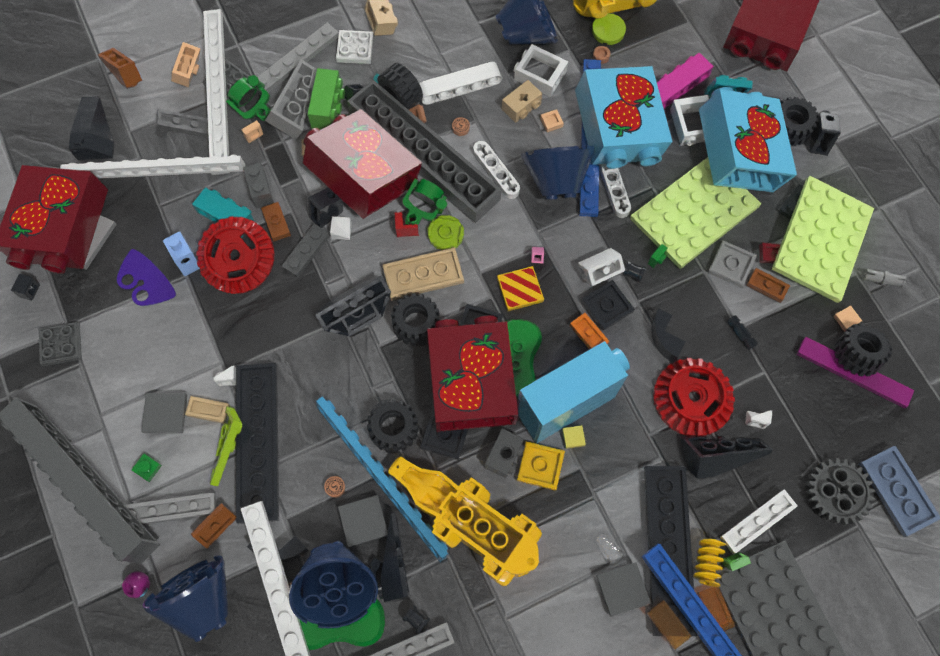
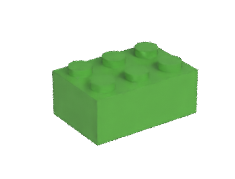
M317 68L308 110L312 129L319 128L321 130L331 125L338 117V114H341V99H344L345 89L342 88L343 79L340 78L338 70Z

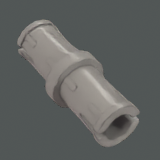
M866 269L864 272L866 276H863V280L878 282L884 286L889 284L903 288L906 281H903L906 280V276L891 274L885 270L880 272Z

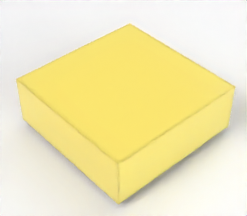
M582 425L562 429L565 449L586 445Z

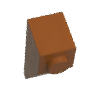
M115 48L98 54V57L126 88L134 87L138 82L142 81L134 61Z

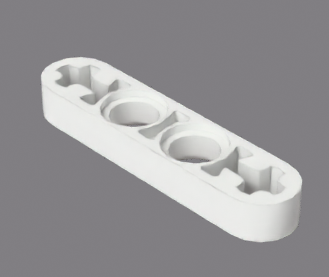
M476 142L473 146L475 158L495 184L502 189L501 192L507 198H516L520 192L519 183L486 142ZM488 160H494L496 162V165L488 166L486 162ZM499 173H504L506 178L500 180L496 176ZM509 187L511 189L515 188V192H513L512 190L508 191Z
M599 164V170L614 214L619 218L627 217L631 210V204L619 169H607L606 164ZM607 175H615L616 180H608ZM619 190L622 195L619 197L614 196L612 191ZM620 201H622V208H626L625 212H623L622 209H619Z

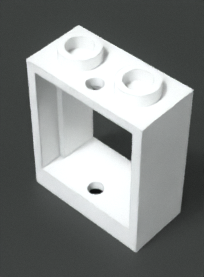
M532 44L528 50L524 51L520 63H516L513 70L515 72L514 80L522 84L529 80L543 94L551 97L567 72L568 61ZM531 58L555 69L548 81L524 70Z
M708 95L673 101L670 111L680 146L705 143L703 130L687 131L683 114L699 112V108L709 100Z

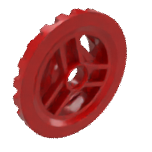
M244 217L218 220L219 222L210 225V228L204 231L201 241L199 240L198 242L199 248L196 251V256L198 257L197 265L201 270L200 273L217 290L231 294L252 291L267 279L272 270L275 254L271 238L259 224ZM244 233L255 244L253 250L241 238ZM217 239H219L220 243L215 258L211 257L212 248ZM233 250L239 251V259H231L230 254ZM246 269L245 275L229 278V272Z
M692 358L680 359L668 365L659 375L653 391L654 405L660 418L672 430L685 436H707L718 431L730 419L735 402V397H733L734 390L733 386L729 384V378L723 375L720 368L714 367L713 363L704 362L703 359L699 358L697 360ZM689 373L701 374L707 377L708 380L690 377ZM672 392H676L682 407L681 410L674 403ZM696 392L699 395V401H692L689 398V393ZM715 400L719 406L710 417H707L704 412Z

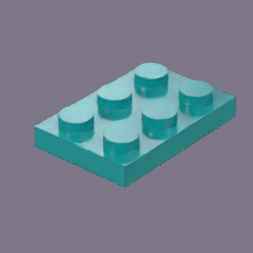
M719 75L704 90V95H708L711 98L712 93L722 87H731L735 92L747 93L752 89L753 81H749L745 77L732 79L727 75Z

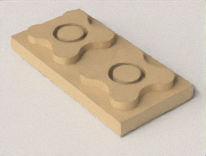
M455 247L382 264L386 282L391 291V301L404 298L405 295H408V297L412 296L413 293L417 295L464 283Z

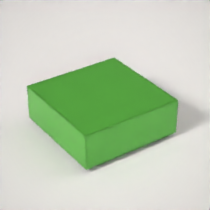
M740 552L723 558L724 562H722L723 566L731 571L751 564L749 556Z

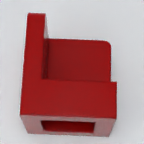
M395 212L397 237L419 236L418 225H406L402 212ZM414 218L409 219L410 222L415 221Z

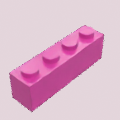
M698 53L694 57L690 56L684 64L677 65L670 74L663 75L660 81L657 82L664 109L710 76L714 66L702 54Z

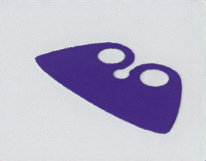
M131 249L118 272V285L123 289H131L137 285L139 280H143L144 284L138 286L132 292V300L140 306L153 305L174 298L176 292L165 275L146 256L135 249ZM126 274L133 276L134 280L130 285L122 283V277ZM140 290L148 292V298L144 301H139L136 298V294Z

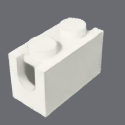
M612 248L578 263L585 273L582 274V279L591 286L625 271L621 254Z

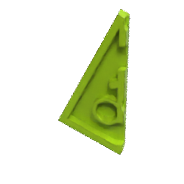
M226 407L225 410L229 419L228 423H225L221 428L215 455L219 458L215 469H212L210 485L213 486L219 485L229 454L235 449L236 442L234 440L236 435L242 429V422L232 407Z

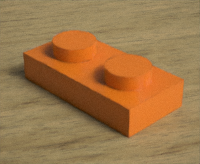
M583 313L569 325L589 350L604 341L607 344L609 343L606 336L586 313Z

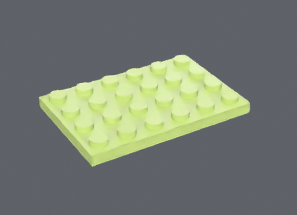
M707 157L630 216V220L658 248L661 244L668 247L665 255L681 269L758 209L761 203L747 189L714 185Z
M809 176L806 178L772 270L837 303L842 301L874 208Z

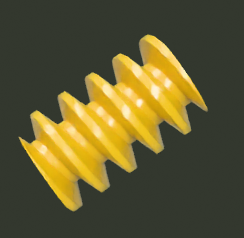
M702 539L699 541L701 548L697 551L701 556L696 558L699 564L695 566V570L698 572L694 573V578L701 584L720 587V584L715 582V579H720L722 576L717 574L716 571L723 570V567L717 565V562H724V559L719 557V554H725V550L721 549L720 546H726V544L715 539Z

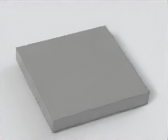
M723 240L708 273L743 288L757 255Z

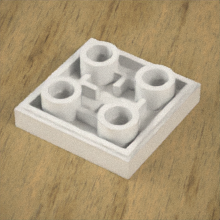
M339 30L336 61L341 63L371 64L373 32Z

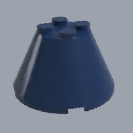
M508 0L499 14L496 15L499 25L502 24L504 29L502 30L505 40H508L510 45L555 44L558 42V39L555 40L554 38L557 34L543 0Z
M579 146L534 150L532 155H528V152L521 153V158L543 197H546V200L558 199L560 195H564L565 198H576V194L580 193L593 157L594 146H585L586 149L579 148Z
M337 541L324 544L311 550V555L294 578L289 590V604L295 616L306 624L308 621L318 624V628L343 627L358 621L368 613L367 609L377 599V581L373 572L344 547L343 543Z
M214 556V561L211 562L205 559L178 573L161 585L162 590L157 595L151 593L144 601L142 607L147 613L186 637L194 639L195 642L205 638L207 632L212 629L218 630L227 623L225 618L228 616L225 561L223 557Z

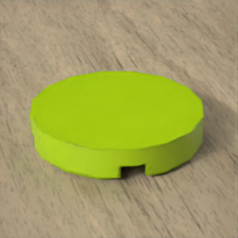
M607 14L603 18H596L592 25L594 38L602 44L603 42L607 43V45L617 44L623 39L626 32L624 20L615 14Z
M439 216L428 227V239L436 249L457 248L463 241L464 227L453 216Z

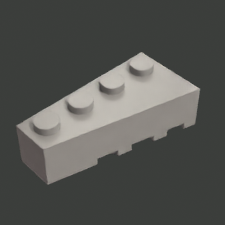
M302 59L298 62L265 120L295 140L303 131L307 105L310 100V92L316 68Z

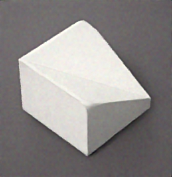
M332 216L331 238L350 240L351 218Z
M231 366L225 371L217 373L214 377L218 386L236 385V367Z
M747 411L745 424L765 429L771 424L772 411L761 414Z

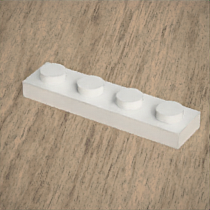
M784 489L720 538L731 553L736 554L795 509L797 504Z

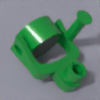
M249 75L248 79L245 77L241 78L228 92V97L231 100L228 99L226 102L244 119L250 120L257 116L262 121H265L271 111L266 105L270 99V94L264 89L265 84L255 75ZM257 88L261 90V98L251 110L243 112L239 107L244 106L254 97Z
M414 179L402 202L403 206L409 211L405 217V224L419 225L422 219L433 221L437 214H442L447 207V197L443 196V190L428 180L421 179L418 183V180ZM412 192L423 202L431 206H437L436 210L433 213H428L415 207L409 200ZM414 218L415 221L410 222L409 219Z

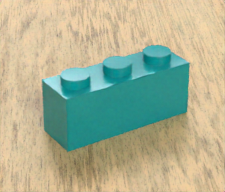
M205 187L192 203L197 213L215 223L219 222L218 220L229 217H244L254 221L251 215L252 212L247 207L238 206L230 198L225 199L214 189L211 191Z

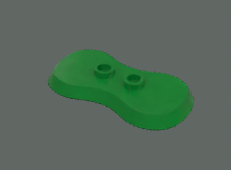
M511 319L506 322L508 324L516 399L518 400L520 390L536 381L533 361L541 345L542 335L539 327L533 322L523 319Z
M376 599L375 603H372L367 609L368 613L352 624L339 628H318V624L308 621L306 624L300 620L308 649L316 650L334 642H346L360 647L376 643L382 637L385 627V614L381 602Z

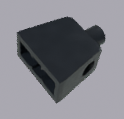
M823 110L819 113V123L811 135L810 153L828 156L841 134L839 116Z
M328 187L308 197L309 218L316 225L323 228L332 221V216L337 217L343 212L344 201Z

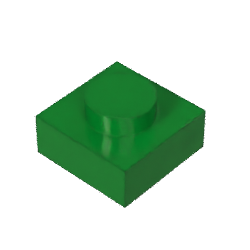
M661 244L651 256L648 265L652 268L658 263L661 265L667 257L665 253L668 247Z
M143 454L131 471L150 482L162 465L146 454Z

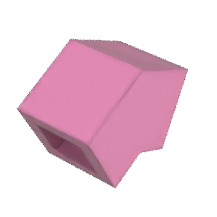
M532 247L531 262L543 263L544 248Z

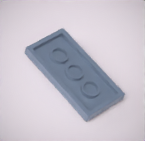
M896 446L859 463V466L863 468L864 474L868 473L867 479L873 482L871 484L903 537H907L940 520V515Z

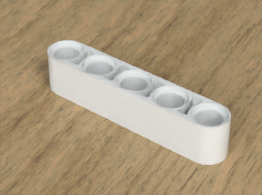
M489 62L419 83L423 92V99L421 101L423 104L428 105L499 84L502 81V76L497 64Z

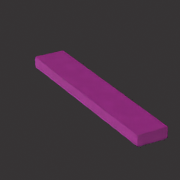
M807 337L802 340L796 355L903 408L908 407L914 393L913 389L878 372L868 377L865 375L863 377L858 376L856 373L854 375L850 373V370L844 369L842 364H839V359L835 357L836 352Z

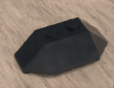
M381 275L364 281L330 300L315 313V316L324 331L351 336L383 316L391 291Z

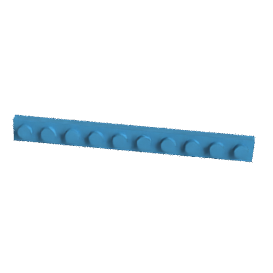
M323 396L318 399L316 406L320 413L438 561H443L448 555L446 544L437 540L432 533L433 528L428 523L425 525L421 520V513L417 508H412L409 505L408 497L404 492L400 493L395 487L397 485L391 476L387 477L384 474V468L378 460L374 461L372 459L371 451L366 445L362 446L358 441L360 439L354 430L350 431L344 417L342 415L338 416L335 413V407L331 401H326Z

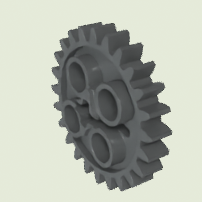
M839 458L834 459L833 462L831 459H828L825 463L822 462L818 464V467L812 469L814 474L808 475L812 480L806 483L807 486L811 487L806 493L812 495L808 502H815L812 509L819 508L818 516L825 514V521L833 518V524H838L839 522L842 525H846L848 522L854 524L856 520H863V516L869 515L867 509L873 508L869 502L875 500L874 497L870 496V493L875 492V490L869 488V485L873 482L866 481L868 473L862 475L861 471L863 468L855 469V462L848 465L847 459L842 460L841 463ZM835 473L841 476V481L836 479ZM823 487L828 489L829 496L824 494ZM852 487L857 490V496L853 494ZM840 501L844 503L845 511L840 508Z

